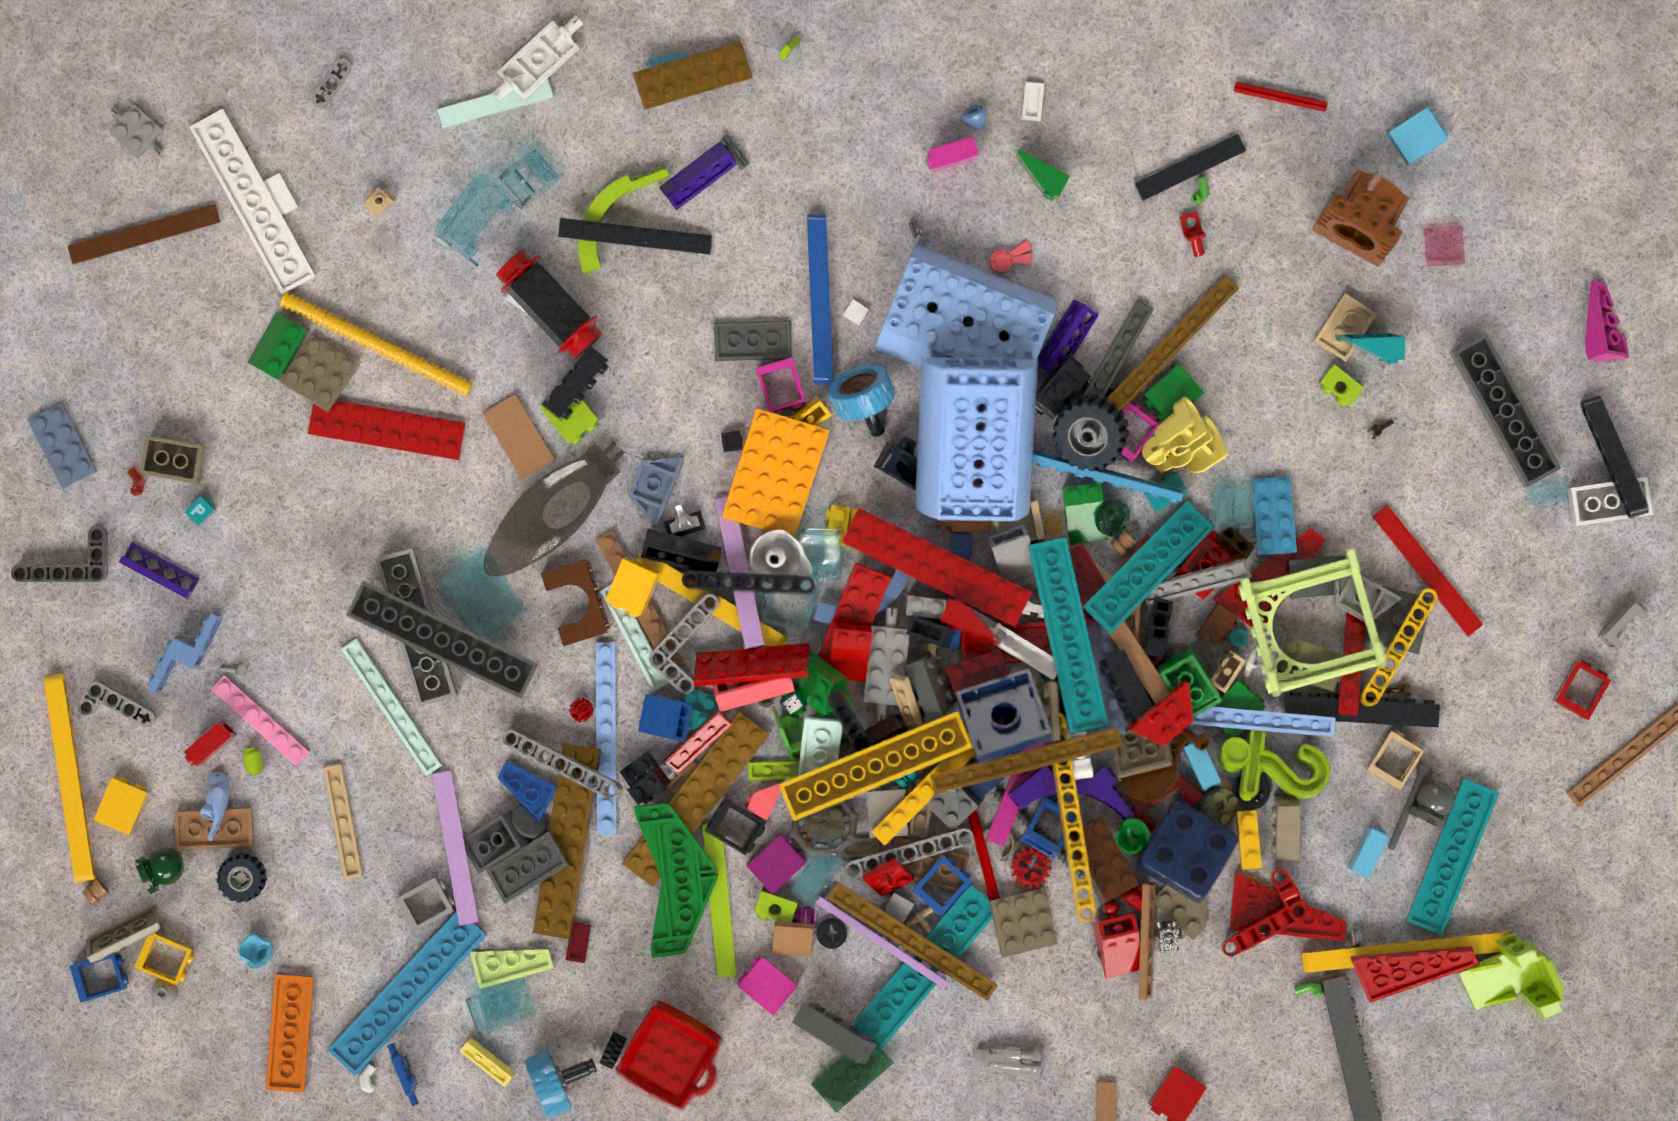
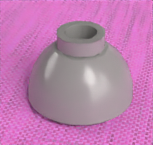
M163 979L155 982L151 989V997L158 1005H170L178 996L177 986Z

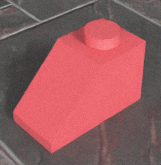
M777 783L754 792L753 796L749 795L745 806H748L746 811L768 820L781 790L779 784L782 783Z

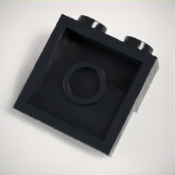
M649 751L620 771V774L630 786L627 791L637 805L642 802L646 805L654 799L652 795L656 793L659 796L667 790L665 786L671 782Z

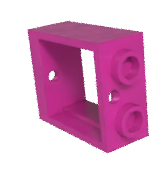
M793 357L756 368L768 411L782 414L786 408L791 407L792 410L803 407L802 403H806ZM790 367L800 399L772 407L763 375Z
M1135 402L1133 404L1129 403L1123 409L1124 414L1126 415L1130 410L1152 428L1133 453L1126 447L1120 455L1131 463L1159 426L1157 423L1159 420L1151 414L1148 416L1142 412L1143 408Z

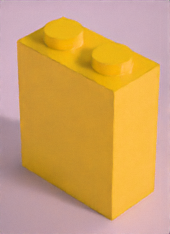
M629 557L623 558L605 601L609 602V605L615 609L622 608L627 610V614L633 617L642 616L647 609L661 572Z
M118 775L117 778H111L94 821L127 835H132L150 792L145 790L146 786L135 783L134 786L128 783L129 779Z

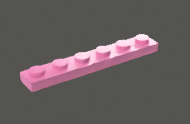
M225 675L213 686L211 690L295 766H298L309 754L310 751Z

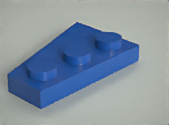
M508 761L505 762L497 777L540 822L557 787Z

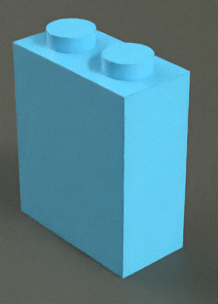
M1428 107L1387 133V136L1407 166L1448 140L1446 129L1443 126H1439L1436 121L1438 119L1437 115L1433 110H1429Z
M1188 741L1183 748V753L1202 793L1220 786L1221 780L1207 751H1200L1194 747L1193 741Z
M1374 825L1372 828L1367 827L1347 868L1369 879L1389 839L1385 835L1386 831Z

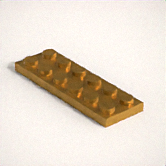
M741 41L632 73L644 110L753 78Z

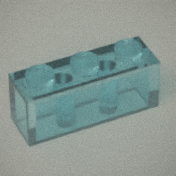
M818 855L790 890V893L808 906L810 903L814 905L820 897L819 891L822 888L826 890L832 882L830 877L833 873L838 874L844 865L841 864L843 859L838 855L835 858Z

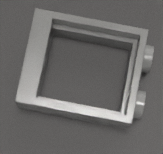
M436 876L395 899L412 933L455 910V901L451 895L447 896L444 891L447 887L442 878L438 880ZM433 884L447 909L419 924L406 898Z

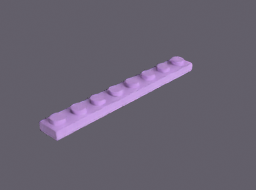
M819 897L816 903L942 988L945 989L949 984L946 980L948 977L940 971L937 973L930 970L932 967L930 964L923 960L918 962L914 959L915 954L907 949L905 952L898 948V943L892 939L887 941L882 937L883 934L876 929H869L866 927L867 923L859 918L854 919L850 916L851 913L842 907L839 909L828 898Z

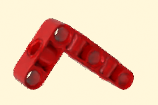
M1277 867L1270 873V879L1276 889L1275 891H1277L1283 901L1284 906L1282 909L1271 915H1266L1248 925L1249 927L1243 931L1234 933L1223 940L1221 950L1225 955L1230 957L1236 956L1306 917L1307 907L1301 898L1298 888L1286 870ZM1278 871L1284 873V879L1280 882H1277L1274 878ZM1301 905L1303 909L1302 914L1295 916L1293 913L1294 907ZM1262 924L1269 926V931L1266 934H1261L1259 931V927ZM1233 942L1235 944L1233 952L1225 950L1227 943Z

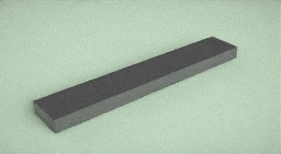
M1136 300L1083 395L1087 394L1088 397H1091L1092 394H1098L1100 399L1106 395L1154 309Z

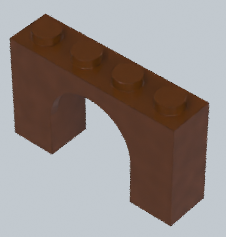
M585 559L541 573L546 591L567 585H576L582 588L589 598V610L583 619L558 628L563 646L608 633L607 629L610 628L608 618H603L602 610L605 609L602 599H598L596 592L599 591L597 582L591 579L590 574L593 573L591 563H586Z

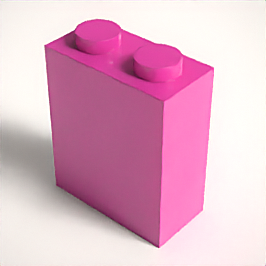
M970 137L930 149L926 156L928 168H932L933 172H937L978 159L979 154L974 138Z
M762 955L760 959L756 957L750 964L752 969L748 974L744 972L740 976L738 987L774 1016L798 987V984Z

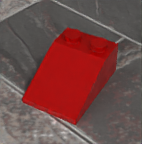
M1212 530L1193 549L1173 577L1230 563L1235 558L1226 549L1219 546L1216 540L1218 534ZM1214 588L1196 592L1195 594L1204 600Z
M958 598L948 600L941 617V621L946 627L997 646L1001 645L997 637L974 614L965 601Z
M833 622L828 664L847 677L848 681H866L873 634L872 626Z

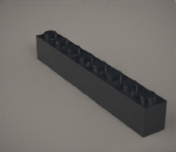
M1289 692V695H1284L1283 713L1335 717V721L1439 728L1440 705L1435 704V700H1423V703H1416V699H1404V702H1397V698L1385 697V701H1378L1372 706H1365L1359 700L1358 715L1352 716L1337 714L1338 694H1328L1327 698L1320 697V693H1308V696H1301V692ZM1366 696L1368 702H1373L1375 697Z

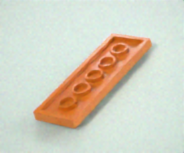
M275 974L265 1090L305 1092L314 977Z

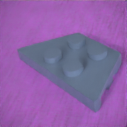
M683 457L642 460L628 494V497L656 527L659 524L685 459Z

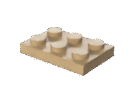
M1344 293L1313 342L1342 361L1347 362L1355 348L1336 339L1337 335L1365 334L1377 313Z

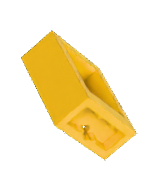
M156 932L151 936L147 935L134 968L178 985L180 982H184L188 973L185 969L194 960V948ZM156 940L186 951L176 977L146 965Z

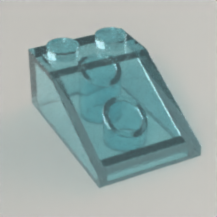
M524 977L482 991L465 999L478 1035L491 1033L536 1014Z

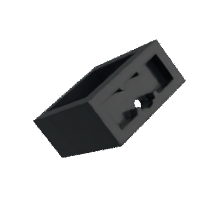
M723 798L704 832L740 854L746 855L747 853L750 854L756 845L754 841L757 836L760 837L763 834L765 822L727 798ZM729 808L756 823L742 848L716 832Z

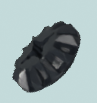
M825 919L817 928V939L826 948H838L843 945L847 938L846 926L839 919ZM830 925H832L834 931L840 932L834 935V942H832L829 935H823V933L829 932Z

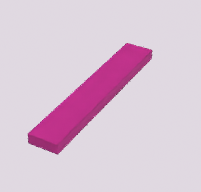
M1045 743L1023 749L1020 752L1043 747ZM1034 770L1010 776L986 840L1002 847L1005 846L1019 810L1007 794L1031 776Z

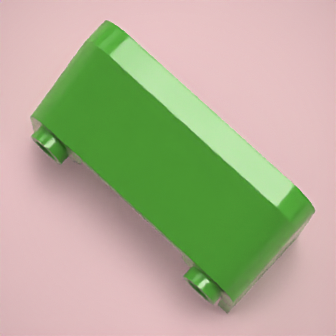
M845 687L844 696L855 713L849 693ZM775 705L771 706L790 759L799 761L804 718L797 720L795 715L789 714L779 717ZM834 712L829 713V714H826V715H823V716H822L821 714H819V713L814 714V715H811V717H824V718H836V719H837V717L835 716ZM843 728L840 746L851 742Z

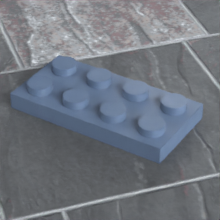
M63 403L27 420L62 489L97 472Z

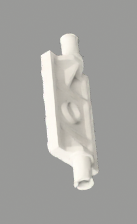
M575 15L564 27H559L552 20L497 71V74L503 79V83L491 93L494 98L501 102L509 92L515 91L525 100L579 50V46L571 39V35L583 25L582 21Z

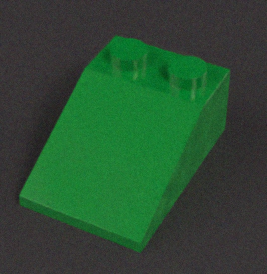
M1019 149L1016 158L1040 192L1043 193L1042 196L1050 201H1053V199L1058 200L1070 176Z
M1101 483L1062 488L1070 545H1076L1080 542L1089 543L1108 540L1107 534L1102 533L1096 525L1098 510L1104 504Z
M1192 647L1158 666L1159 674L1170 691L1183 680L1188 682L1193 718L1222 702L1217 689Z
M810 650L808 677L795 678V682L808 705L823 716L833 712L827 701V696L835 690H840L844 693L848 678Z

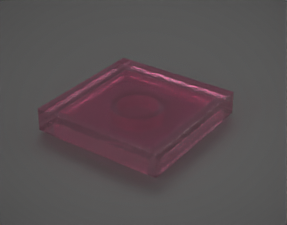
M1463 226L1424 228L1426 267L1465 265Z

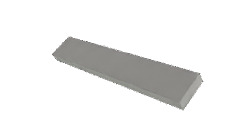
M1245 559L1164 579L1144 601L1146 605L1153 603L1154 598L1168 600L1239 582L1242 579H1250L1252 575Z

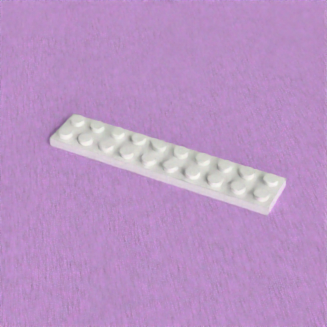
M224 109L190 126L189 128L281 294L283 295L285 292L291 291L316 277Z

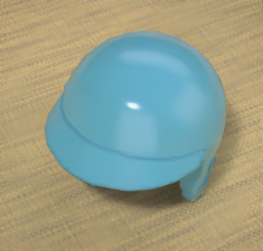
M251 934L242 941L239 947L240 958L246 961L252 969H258L266 965L274 954L271 941L263 935Z

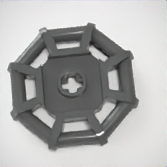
M845 800L804 817L806 818L805 827H799L800 819L796 821L792 819L791 830L789 831L790 836L794 837L804 849L805 854L835 858L852 843H856L857 823L860 816ZM839 805L848 814L847 816L843 817L841 812L837 810ZM827 821V823L830 824V826H826V829H822V826L819 825V823ZM850 822L849 833L843 832L844 823ZM806 833L807 836L809 835L812 841L808 843L802 834ZM837 838L844 839L841 843L834 847L833 843ZM815 845H828V848L815 847Z

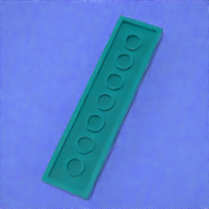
M1186 501L1083 608L1111 634L1214 529V526Z
M1462 778L1455 796L1454 807L1446 818L1447 823L1440 833L1406 918L1407 922L1443 935L1499 792Z

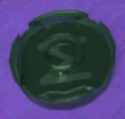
M1114 498L1105 501L1098 509L1095 517L1098 531L1103 535L1114 537L1125 530L1127 527L1125 525L1130 519L1128 505Z

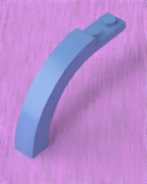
M897 570L895 571L876 614L888 607L898 597L910 576ZM819 602L813 620L830 624L837 606Z

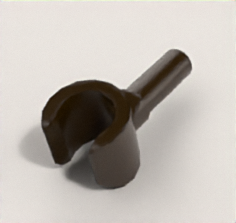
M1390 420L1380 426L1374 425L1367 432L1373 430L1375 436L1371 439H1375L1382 434L1385 428L1394 424V422Z
M1401 684L1399 687L1386 688L1384 693L1396 692L1408 696L1411 693H1405L1404 688L1411 685Z

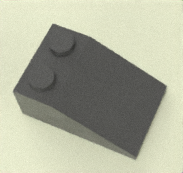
M513 809L501 814L463 838L465 850L479 874L531 843L530 838L521 835L513 827L511 822Z

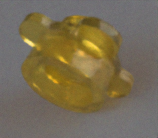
M1051 514L1045 515L1046 526L1044 530L1047 533L1051 531L1060 533L1063 531L1061 526L1063 516L1061 514L1056 516Z

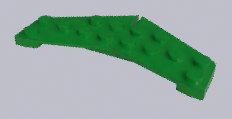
M662 802L634 806L635 817L662 878L650 946L651 957L681 955L689 948L719 874L705 876L700 874L718 872V870L669 803Z

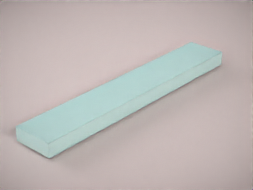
M547 78L525 100L515 91H511L501 102L497 101V98L495 99L490 94L437 110L442 128L553 98V94Z
M611 585L600 590L604 600H606ZM606 601L652 691L655 692L670 684L650 664L649 656L653 649L636 617L627 614V610L611 607L610 603ZM654 655V661L660 664L656 655Z

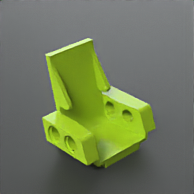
M1515 933L1496 940L1501 951L1500 954L1479 962L1478 966L1458 972L1475 1010L1489 1005L1517 1000L1518 996L1516 993L1519 992L1524 1003L1541 1018H1547L1562 1012L1559 1004L1564 1001L1561 993L1565 989L1552 960L1529 940L1523 941Z

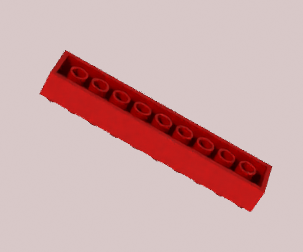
M859 507L841 542L952 598L961 599L969 606L1012 627H1016L1032 592Z

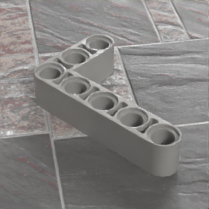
M713 593L705 595L649 656L650 664L682 694H688L695 689L694 678L672 657L719 607L720 598ZM708 597L715 599L716 603L713 608L706 605ZM695 611L701 612L703 616L700 622L693 619ZM682 625H686L689 628L687 636L680 633ZM669 639H673L676 642V648L673 650L667 647ZM656 653H660L663 656V662L660 664L654 661ZM671 666L677 669L675 677L668 674V668ZM683 680L691 682L690 690H685L682 687Z

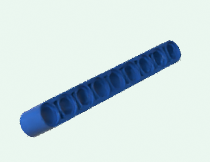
M826 214L807 215L814 385L831 384L833 382Z

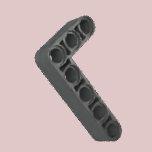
M94 526L88 531V564L16 565L11 570V577L17 582H102L108 576V532L105 528ZM96 530H101L102 532L100 540L94 538ZM96 549H100L102 551V557L100 559H96L94 557V551ZM20 568L25 570V576L22 579L17 576V571ZM39 568H42L45 572L41 579L36 576V571ZM58 568L64 571V575L60 579L55 575ZM77 568H81L83 571V576L79 579L74 574ZM100 568L102 576L97 579L94 576V570Z

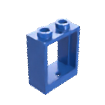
M1044 797L1035 809L1020 840L1053 859L1059 853L1064 843L1063 832L1057 843L1054 844L1032 831L1044 807L1060 816L1057 801L1051 797ZM1068 812L1066 819L1069 822H1074L1075 815L1072 812Z
M943 855L912 889L918 897L940 916L943 915L971 883L969 879L971 875L963 868L959 871L954 866L956 862L951 857L947 856L945 858ZM944 863L964 883L941 906L921 887Z
M113 952L103 959L112 958L120 986L90 995L81 967L100 961L90 963L89 960L69 966L80 1003L127 989L129 980L127 974H123L121 966L124 964L121 955Z

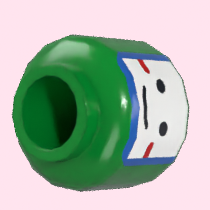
M795 688L794 692L780 695L782 697L780 704L787 714L799 716L807 710L805 706L808 703L799 688Z

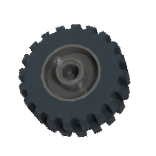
M1087 394L1081 395L1079 399L1074 398L1069 404H1066L1057 416L1053 426L1055 431L1052 435L1053 441L1057 442L1054 446L1056 451L1060 450L1062 452L1060 457L1063 460L1067 458L1070 466L1073 467L1076 464L1078 469L1083 471L1085 467L1089 471H1095L1097 467L1101 470L1106 468L1108 464L1114 463L1125 448L1129 436V430L1126 429L1128 421L1123 419L1125 415L1123 410H1117L1118 404L1115 402L1109 403V398L1105 396L1100 399L1098 394H1092L1091 397H1088Z

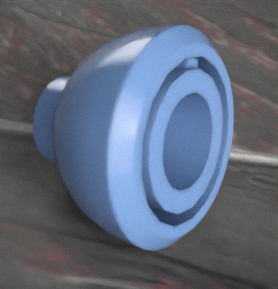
M982 105L972 107L966 110L961 118L966 125L974 127V130H980L985 127L984 122L987 118V109Z

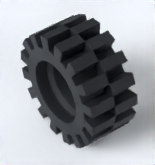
M613 1032L599 1063L613 1070L627 1038Z

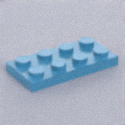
M1290 476L1252 479L1258 556L1297 553Z

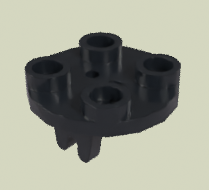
M1260 774L1258 793L1249 801H1245L1240 797L1241 775L1236 778L1232 786V792L1237 797L1240 807L1255 810L1266 804L1270 796V786L1264 776Z

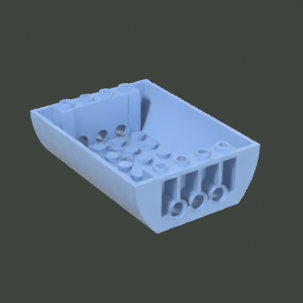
M922 357L915 507L918 511L938 520L1016 521L1029 514L1038 360ZM983 402L987 405V408L980 412L976 409L978 403ZM977 422H985L986 427L983 430H977L975 428ZM976 459L984 461V465L980 468L975 467L973 463ZM975 478L983 479V483L980 486L972 484Z

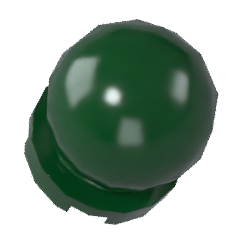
M164 847L157 849L150 854L148 860L143 856L135 860L139 864L136 868L143 884L147 882L150 886L148 889L150 894L159 891V884L166 886L175 883L181 878L184 871L183 858L173 848Z

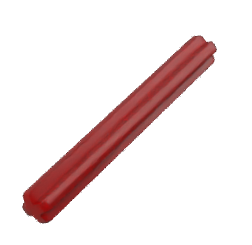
M1236 82L1234 85V92L1322 112L1326 111L1328 105L1327 101L1242 82Z
M973 811L968 816L991 901L999 899L1000 896L977 811Z

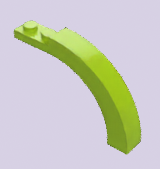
M662 167L651 171L652 174L648 176L644 174L634 177L632 182L629 176L626 175L611 183L594 199L583 220L602 223L608 210L623 196L670 178L667 168L664 170ZM578 240V254L583 274L601 269L597 242Z

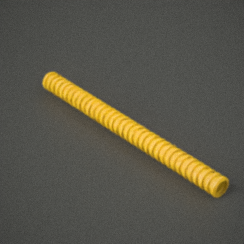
M289 291L285 292L281 298V307L285 306V309H291V312L295 311L297 315L301 314V317H307V320L311 319L313 323L318 322L319 326L322 324L323 328L328 327V330H334V333L338 332L340 336L344 335V338H350V341L354 340L356 344L360 343L362 347L366 346V349L371 348L372 352L377 351V354L381 353L383 357L387 356V359H393V362L397 361L399 365L403 364L405 368L409 367V370L413 369L415 373L420 372L421 376L424 374L426 378L430 377V380H436V383L440 382L442 386L446 385L448 389L452 388V391L456 390L458 394L462 393L464 397L469 394L472 388V381L468 382L466 378L462 379V376H456V373L452 374L450 370L446 371L444 367L441 369L440 365L435 366V363H429V360L425 361L423 357L419 358V355H413V352L409 353L407 349L403 350L401 346L397 347V344L392 345L391 341L386 342L385 338L382 340L380 336L376 337V334H370V331L366 332L364 328L360 329V326H354V323L350 324L348 320L343 321L342 317L339 319L338 315L333 316V313H327V310L323 311L321 307L317 308V305H311V302L307 303L305 299L301 300L299 296L295 297V294L290 295Z

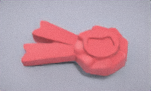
M1025 241L1010 252L1004 249L994 251L989 258L991 269L997 273H1004L1011 268L1012 264L1032 263L1031 253L1021 255L1032 249L1029 246V241Z

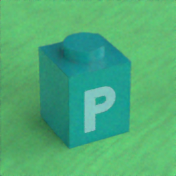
M200 496L184 513L198 526H201L216 511L213 507L215 503L208 496L206 498Z

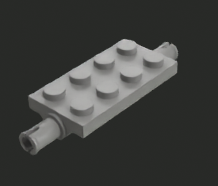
M886 607V619L883 626L871 625L873 634L865 682L864 702L877 704L874 720L876 722H880L881 714L882 720L887 718L889 705H898L889 678L893 674L905 676L904 666L907 661L909 635L906 634L907 629L899 628L897 625L899 608L893 607L892 615V608Z

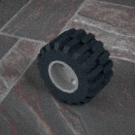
M238 853L230 856L220 865V869L217 871L218 878L216 883L219 884L218 889L223 892L222 895L224 897H228L230 901L241 903L249 902L261 893L267 881L265 874L267 872L263 868L264 864L259 862L256 856L253 857L248 853Z

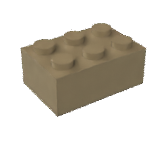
M146 436L139 473L200 484L206 446Z

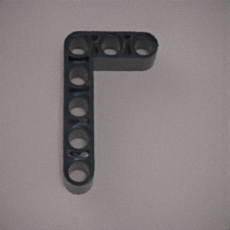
M835 690L827 696L830 707L856 752L908 732V728L898 714H893L864 730L842 691Z

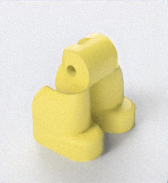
M1185 396L1174 403V413L1156 428L1155 436L1145 443L1142 450L1145 460L1152 464L1161 474L1171 468H1178L1186 465L1187 470L1191 473H1201L1228 456V451L1216 425L1206 415L1201 418L1194 404Z

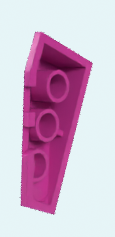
M1596 280L1591 281L1585 334L1587 358L1597 362L1629 358L1626 338L1624 333L1619 335L1616 326L1617 323H1620L1619 318L1615 317L1610 310L1613 307V302L1605 282Z

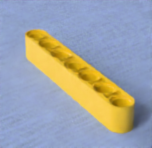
M1425 589L1418 594L1384 653L1385 659L1392 660L1394 666L1392 669L1376 667L1360 695L1363 705L1372 706L1380 700L1437 601V594L1433 589ZM1424 593H1429L1432 596L1430 603H1426L1423 600ZM1416 609L1422 612V618L1419 620L1413 616V612ZM1405 626L1412 628L1413 634L1411 636L1405 635ZM1397 642L1403 645L1401 653L1396 652L1394 649V645ZM1378 675L1384 679L1382 686L1375 683V677ZM1367 692L1374 694L1375 699L1373 702H1368L1365 699Z

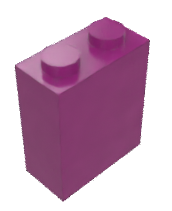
M780 834L747 864V868L771 894L775 893L806 864L804 860L806 856L800 849L796 851L791 846L793 842L787 835L783 837Z

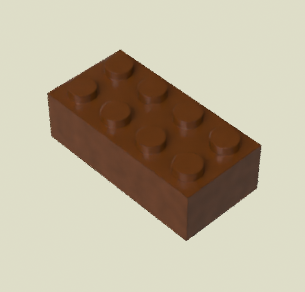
M1103 817L1083 826L1091 886L1101 905L1139 885ZM1076 832L1070 833V840L1077 841L1078 834ZM1074 850L1073 853L1077 861H1079L1081 859V853L1077 850Z

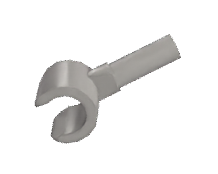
M238 664L237 669L225 666L220 667V671L232 672L240 676H245L249 669L242 664Z

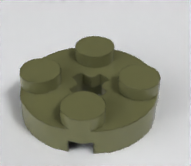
M1217 786L1214 787L1216 789L1211 792L1208 790L1202 796L1199 808L1206 816L1225 825L1229 823L1230 818L1234 815L1238 799L1228 788ZM1221 802L1220 808L1217 809L1215 805Z

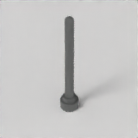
M1418 762L1416 767V774L1418 775L1388 844L1390 850L1396 848L1424 778H1427L1428 774L1430 775L1433 768Z

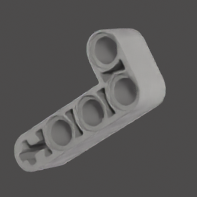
M101 682L90 683L77 705L78 712L83 716L95 714L100 704L143 727L153 726L157 721V715L153 710ZM95 685L101 688V693L98 696L93 694V687ZM113 694L118 698V702L115 705H112L109 701L110 696ZM86 702L92 705V709L88 713L83 709V705ZM128 704L134 705L135 711L133 714L127 713L126 707ZM139 713L143 715L150 714L149 718L151 719V721L145 723V718L137 715Z

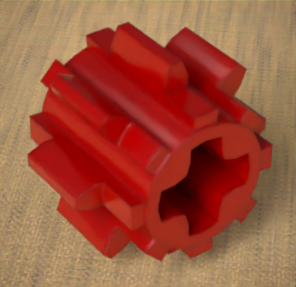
M584 697L581 699L577 698L570 705V716L579 723L582 721L586 722L593 715V704Z

